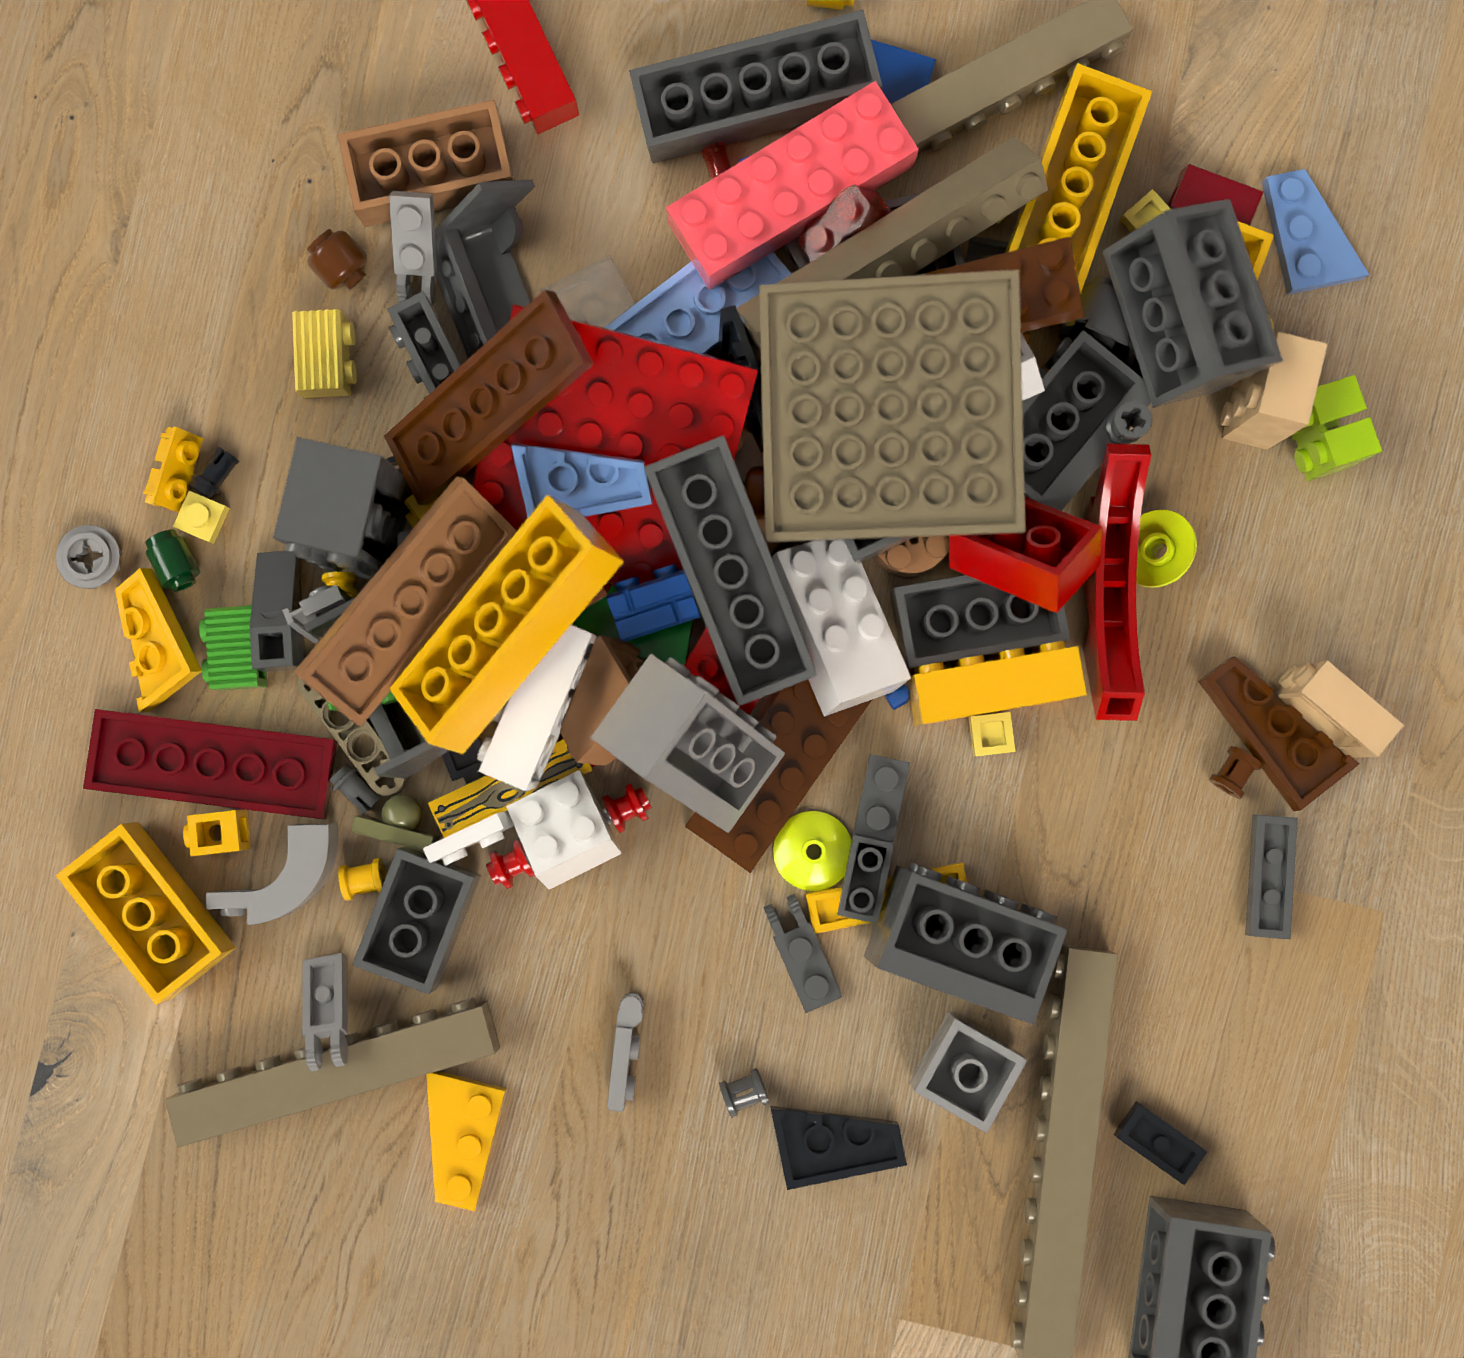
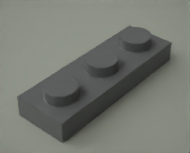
M1252 814L1245 935L1291 940L1298 818Z

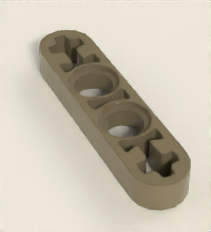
M298 677L297 686L300 693L369 786L377 794L383 796L396 795L402 792L407 785L408 777L405 779L394 778L396 783L394 787L391 785L381 786L379 781L383 777L377 776L373 769L377 766H373L370 771L366 766L377 761L383 753L387 756V759L379 762L383 764L390 760L370 719L368 718L361 727L351 720L347 724L336 725L331 718L332 710H329L328 702L326 701L321 706L319 702L325 699L313 689L310 690L309 686ZM363 734L370 735L375 742L374 752L365 758L359 756L354 749L356 739Z

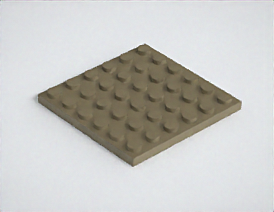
M1019 270L759 285L766 542L1025 533Z

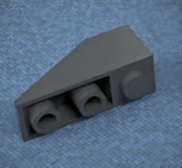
M285 551L257 553L250 619L252 669L264 672L296 670L305 659L304 636L287 624L282 612L286 608H289L291 611L301 608L299 604L301 601L299 558L295 554Z

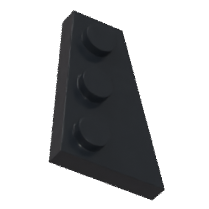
M736 305L720 309L718 358L758 369L745 420L761 453H763L762 376Z
M770 1106L787 1190L907 1166L897 1121Z

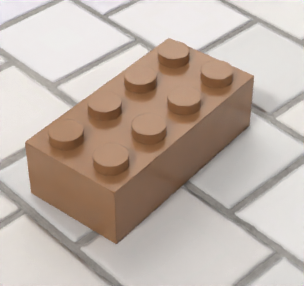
M495 100L337 134L353 209L364 227L391 222L389 195L392 191L432 193L434 212L456 207L479 182L515 180L502 120Z

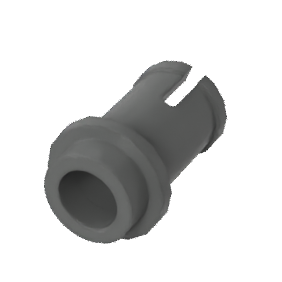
M346 764L329 780L334 785L332 790L334 792L339 790L364 815L382 796L378 795L357 774L358 770L356 767L352 769Z

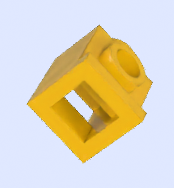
M248 810L188 815L187 824L183 828V839L185 846L190 848V856L251 849ZM217 825L221 826V840L216 839L214 836V829Z

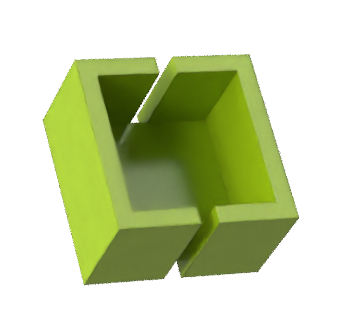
M1355 374L1318 386L1309 424L1291 435L1292 441L1296 440L1298 445L1295 448L1294 454L1296 466L1301 473L1305 474L1307 482L1353 467L1383 452L1371 417L1328 431V429L1340 425L1338 419L1367 410Z

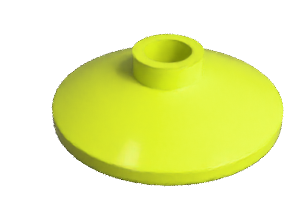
M1153 510L1141 515L1136 584L1150 588L1166 586L1178 580L1191 566L1197 550L1196 534L1191 524L1180 514L1170 510ZM1167 547L1166 553L1158 559L1156 557L1158 550Z
M805 811L789 818L774 840L773 857L779 873L791 885L802 890L820 891L832 887L845 876L852 840L845 826L832 815L820 811ZM811 844H817L821 848V855L817 859H810L806 855V849Z

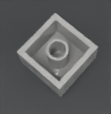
M948 1012L909 1083L914 1092L988 1133L1027 1059L1017 1050Z

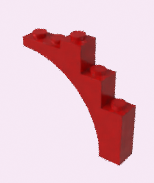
M1107 443L1096 495L1090 497L1085 519L1103 527L1100 566L1084 583V593L1090 622L1083 652L1096 720L1137 721L1145 695L1137 633L1136 574L1141 510L1152 456L1149 444Z

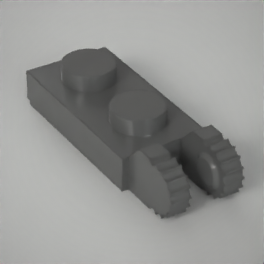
M795 894L786 897L789 910L795 916L799 925L786 932L783 931L780 924L781 919L772 904L763 908L775 934L773 939L805 1013H808L842 998V994L810 921H806Z

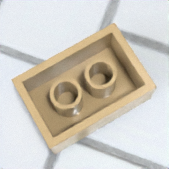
M1277 332L1275 338L1283 361L1229 386L1233 388L1231 400L1225 403L1220 416V425L1224 426L1222 439L1268 450L1307 426L1312 412L1327 344Z

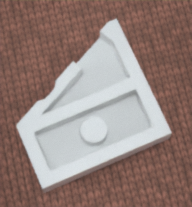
M508 811L500 812L423 848L429 863L442 859L446 866L468 856L465 849L479 842L481 847L485 848L504 839L505 837L502 832L514 827Z

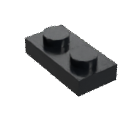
M1135 1101L1113 1134L1183 1185L1187 1183L1207 1153L1201 1146L1137 1101Z

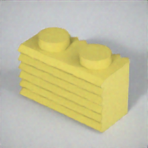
M339 309L292 312L295 391L303 398L351 396V384H356L357 382L355 362L349 359L350 345H355L353 322L348 321V318Z

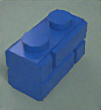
M675 563L654 570L655 579L640 584L638 576L614 584L616 592L606 596L622 643L702 616L684 569L679 571Z

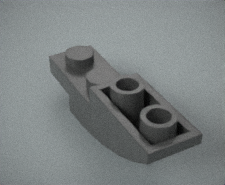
M873 754L869 756L837 912L839 916L878 924L910 762Z

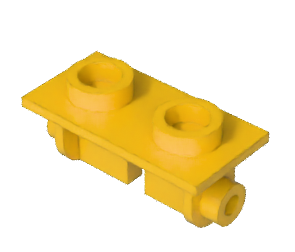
M173 426V428L167 427L166 433L160 434L161 439L154 460L162 463L160 470L151 469L146 489L143 490L142 494L146 495L144 503L164 507L179 513L187 495L203 438Z

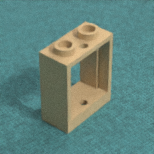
M1328 660L1316 663L1308 662L1298 667L1294 665L1283 674L1278 682L1281 688L1276 692L1275 696L1286 705L1291 704L1303 715L1301 718L1317 732L1322 731L1334 741L1332 745L1344 755H1350L1353 758L1379 757L1405 726Z

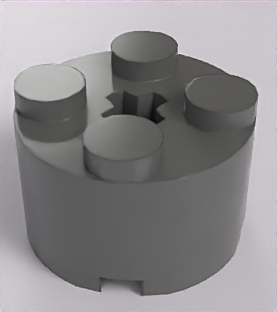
M1096 276L1093 282L1085 284L1081 291L1085 318L1064 322L1059 331V338L1062 340L1064 337L1069 336L1074 341L1084 330L1124 364L1130 366L1134 363L1136 354L1112 280L1107 277Z

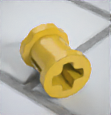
M375 858L370 864L349 867L347 864L340 865L338 869L339 886L345 901L353 900L354 896L374 891L380 894L387 876L382 858Z

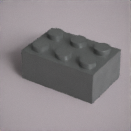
M409 847L397 848L352 965L423 993L431 994L439 987L481 874L452 863L445 866L443 860L429 863L423 852Z

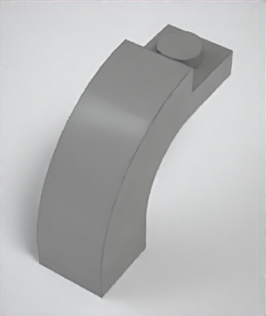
M338 824L288 825L287 860L277 879L263 889L216 890L207 892L206 909H220V916L245 915V908H247V925L269 922L299 910L320 892L333 870L338 851Z

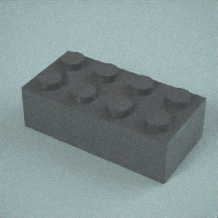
M967 575L895 587L890 592L900 652L908 670L932 663L943 662V664H947L972 656L983 655L987 657L999 654L1002 651L1018 648L1027 650L1040 647L1042 644L1070 640L1064 606L1058 613H1055Z

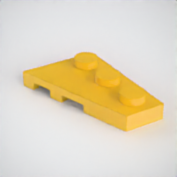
M140 568L115 589L123 634L128 639H131L135 661L129 662L131 675L139 679L142 697L136 698L139 712H150L201 673L202 670L153 569Z
M440 1071L426 1074L435 1202L475 1211L507 1088Z

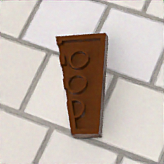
M1235 656L1224 661L1198 681L1252 756L1262 763L1261 768L1293 812L1305 808L1359 765L1353 757L1344 755L1332 745L1334 741L1322 731L1317 732L1301 718L1303 715L1291 704L1286 705L1273 694L1274 690Z

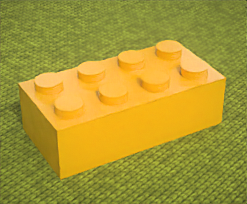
M1058 641L1032 648L1033 654L1025 655L1024 648L999 652V654L993 655L994 661L985 662L984 656L978 655L959 659V661L953 662L954 668L944 669L943 662L919 666V668L914 669L915 675L911 676V679L906 682L909 690V701L914 726L1085 696L1087 692L1078 646L1065 648L1064 641Z
M139 822L120 824L56 875L155 1005L176 997L236 949L232 941Z

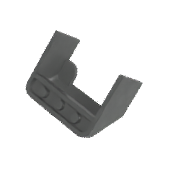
M533 180L479 182L435 228L436 277L468 359L509 322L513 304L527 306L530 303L511 250L519 243L523 233V224L515 206L535 187Z
M354 599L303 624L306 631L323 638ZM381 702L369 716L390 758L389 761L373 768L377 776L405 779L419 772L449 751L429 744L399 702L385 705Z

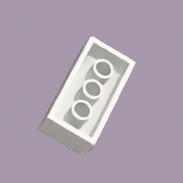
M844 540L812 541L775 553L772 557L773 563L817 673V676L808 680L824 716L892 693L911 679L862 563L854 562Z
M570 625L495 715L494 721L499 724L493 738L487 736L480 748L477 759L482 761L479 772L524 791L538 787L559 738L561 726L593 644L598 638L597 636Z

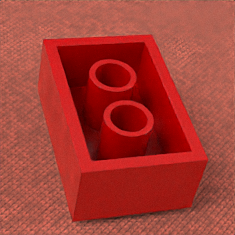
M1024 497L1025 533L949 536L951 569L1058 613L1100 566L1103 527Z

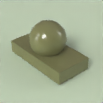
M402 794L392 796L385 802L382 808V820L359 815L354 817L351 827L354 833L424 851L423 848L440 839V835L415 829L421 820L420 806L414 798Z

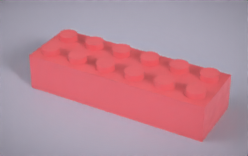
M874 81L667 206V222L704 283L711 290L914 166L919 149L879 85Z

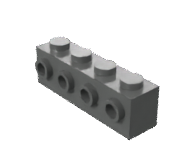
M420 292L387 310L394 322V325L389 326V330L400 349L406 346L411 360L407 361L406 364L417 384L423 381L430 394L462 364L432 304L425 293Z

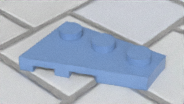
M1305 169L1267 176L1262 181L1287 295L1363 280L1369 275Z
M519 443L511 445L528 518L547 494L578 510L584 517L653 503L650 483L643 468L646 466L644 460Z

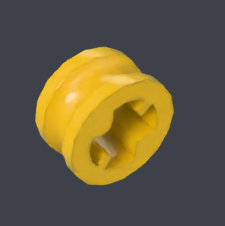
M329 572L322 575V582L326 583V585L334 586L337 584L350 597L356 598L358 596V590L354 588V584L358 582L356 574L350 572Z

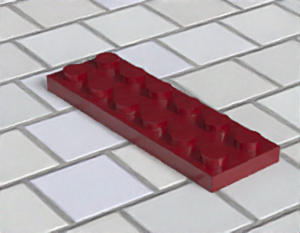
M95 709L83 789L326 819L331 790V782L329 780L333 776L337 741L328 738Z

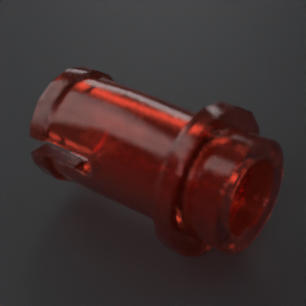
M719 142L716 144L717 152H715L713 144L706 146L701 151L711 180L731 168L724 143Z

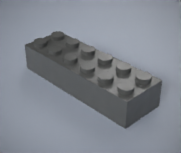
M864 9L629 70L652 164L798 127L874 81L877 82L881 90L883 87Z
M724 435L643 467L738 706L817 676Z

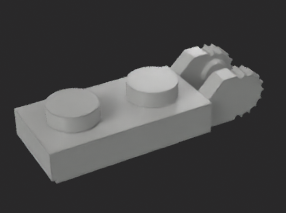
M392 191L389 195L394 274H397L398 303L411 297L410 275L422 276L421 292L425 293L433 306L435 299L434 276L437 272L433 194Z
M343 953L305 959L303 960L302 1036L305 1038L306 1065L309 1071L322 1069L323 1048L320 1039L330 1037V1054L333 1064L336 1067L344 1066L348 1061V1044L345 1034H348L347 957Z
M635 992L625 994L619 1005L607 1108L610 1111L623 1112L626 1100L634 1101L636 1076H630L629 1069L630 1060H638L641 1035H634L633 1033L634 1027L642 1021L644 1015L643 1006L645 1005L643 1004L642 996Z

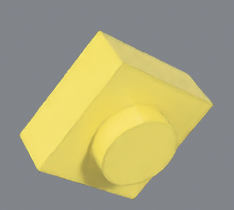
M1152 189L1121 217L1120 221L1132 233L1166 210H1171V208Z
M188 491L173 527L214 544L230 508Z
M1011 712L968 717L973 757L1016 752Z

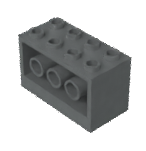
M1230 199L1166 210L1102 251L1153 408L1215 393L1283 361Z
M1084 330L1074 341L1067 336L1044 365L1049 369V372L1043 367L1039 370L1045 391L1025 399L1022 403L1024 497L1060 511L1065 508L1103 462L1107 443H1113L1109 440L1108 434L1105 431L1106 421L1109 416L1116 412L1120 405L1128 401H1139L1147 407L1151 404L1144 379ZM1125 417L1123 419L1127 422L1125 429L1129 430L1131 428V418ZM1026 454L1029 455V456L1033 459V461H1031V460L1026 456Z
M297 437L273 538L286 545L285 552L295 554L296 557L307 560V563L318 565L317 568L332 572H342V568H345L348 572L354 573L360 578L371 580L398 548L397 534L405 531L407 522L405 515L409 513V508L404 502L413 493L405 477L381 455Z
M910 862L908 869L896 865L880 909L878 924L875 923L864 957L878 969L1034 1025L1067 933V929L1055 924L1057 916L1022 903L1021 909L1017 910L1019 902L986 889L983 897L979 896L981 888L950 876L947 877L945 883L941 882V873ZM931 916L932 920L930 924L925 927V922L927 918ZM969 931L967 938L964 940L965 934Z
M1149 1196L1128 1358H1256L1257 1347H1261L1264 1341V1325L1261 1321L1263 1304H1267L1270 1295V1285L1266 1275L1268 1262H1272L1275 1255V1241L1272 1232L1243 1209Z

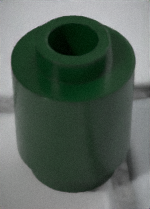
M165 530L146 540L145 544L148 548L146 555L162 588H172L174 592H179L196 583L195 577L200 574V569L184 537L178 536L176 530Z

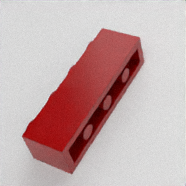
M466 0L475 21L482 18L487 30L483 31L482 35L491 55L499 53L503 61V65L499 66L498 69L507 89L515 87L520 97L519 100L515 101V105L523 123L531 122L538 135L580 116L576 99L529 0Z

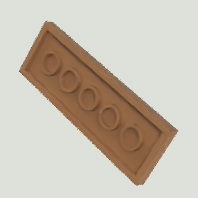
M456 477L293 673L353 723L361 727L390 692L389 688L512 539L517 530L464 478Z

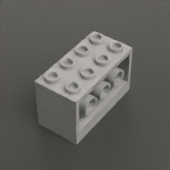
M652 654L646 659L590 737L644 779L727 833L733 828L785 755L781 749L773 744L777 736L758 724V721L743 710L739 709V706L719 693L715 687L701 677L691 674L688 669L671 657L664 663Z

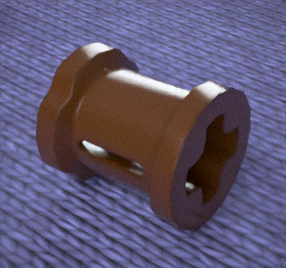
M1230 746L1227 750L1229 757L1218 774H1212L1209 781L1230 796L1241 799L1244 795L1243 787L1254 770L1261 769L1262 763L1248 752L1238 747Z

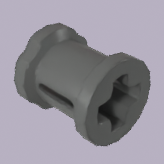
M1134 400L1120 405L1116 412H1113L1106 421L1105 431L1108 434L1109 440L1114 444L1135 443L1150 429L1152 424L1151 411L1143 403ZM1125 417L1131 418L1130 426L1134 428L1131 431L1125 429L1127 423L1123 420Z
M757 1068L751 1070V1075L731 1083H727L725 1080L719 1082V1087L731 1118L736 1117L739 1110L761 1102L763 1105L770 1103ZM751 1088L753 1089V1091L748 1094L736 1097V1094L740 1092L746 1091Z

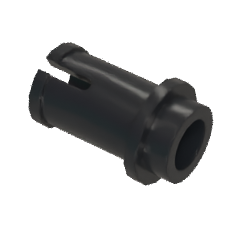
M219 446L216 447V451L199 474L194 473L191 476L194 481L190 486L209 499H212L214 494L220 495L221 491L218 489L233 468L239 463L238 459L227 451L224 452Z

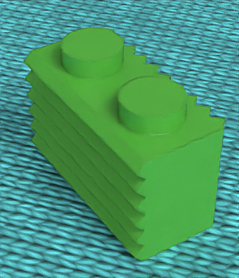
M252 605L204 610L205 619L200 620L199 632L202 642L206 643L207 647L206 653L208 658L202 661V676L204 681L208 683L209 689L226 691L267 687L266 672L252 669L250 644Z

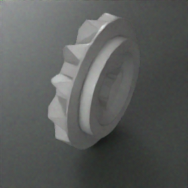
M84 525L72 529L62 538L56 552V563L60 574L70 584L79 588L96 589V587L103 584L111 583V578L115 572L121 570L119 561L120 555L123 553L118 547L116 538L108 531L97 526ZM88 548H91L93 552L103 554L102 557L93 561L91 569L89 564L75 561V559H81L82 556L88 555Z

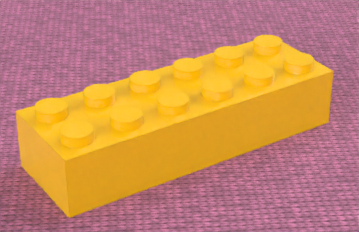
M1077 63L1064 90L1040 156L1048 191L1022 206L1005 253L1070 236L1081 294L1153 91Z
M547 494L389 688L429 744L464 754L624 561L578 510Z

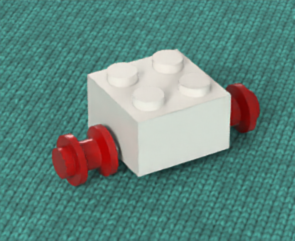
M578 770L507 805V810L520 839L513 841V851L505 855H501L496 850L489 854L491 862L486 864V868L492 881L496 886L502 883L506 889L513 887V877L524 872L529 877L536 876L550 890L622 854L609 825L613 823L618 832L622 833L625 831L626 821L636 816L643 822L649 819L646 811L652 809V805L643 787L635 790L632 783L625 786V795L614 800L608 794L603 796L602 800L606 809H602L591 784L582 772Z

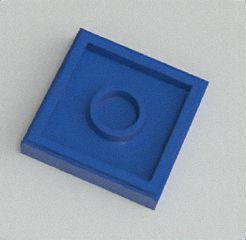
M871 39L883 86L882 92L890 104L929 84L936 59Z

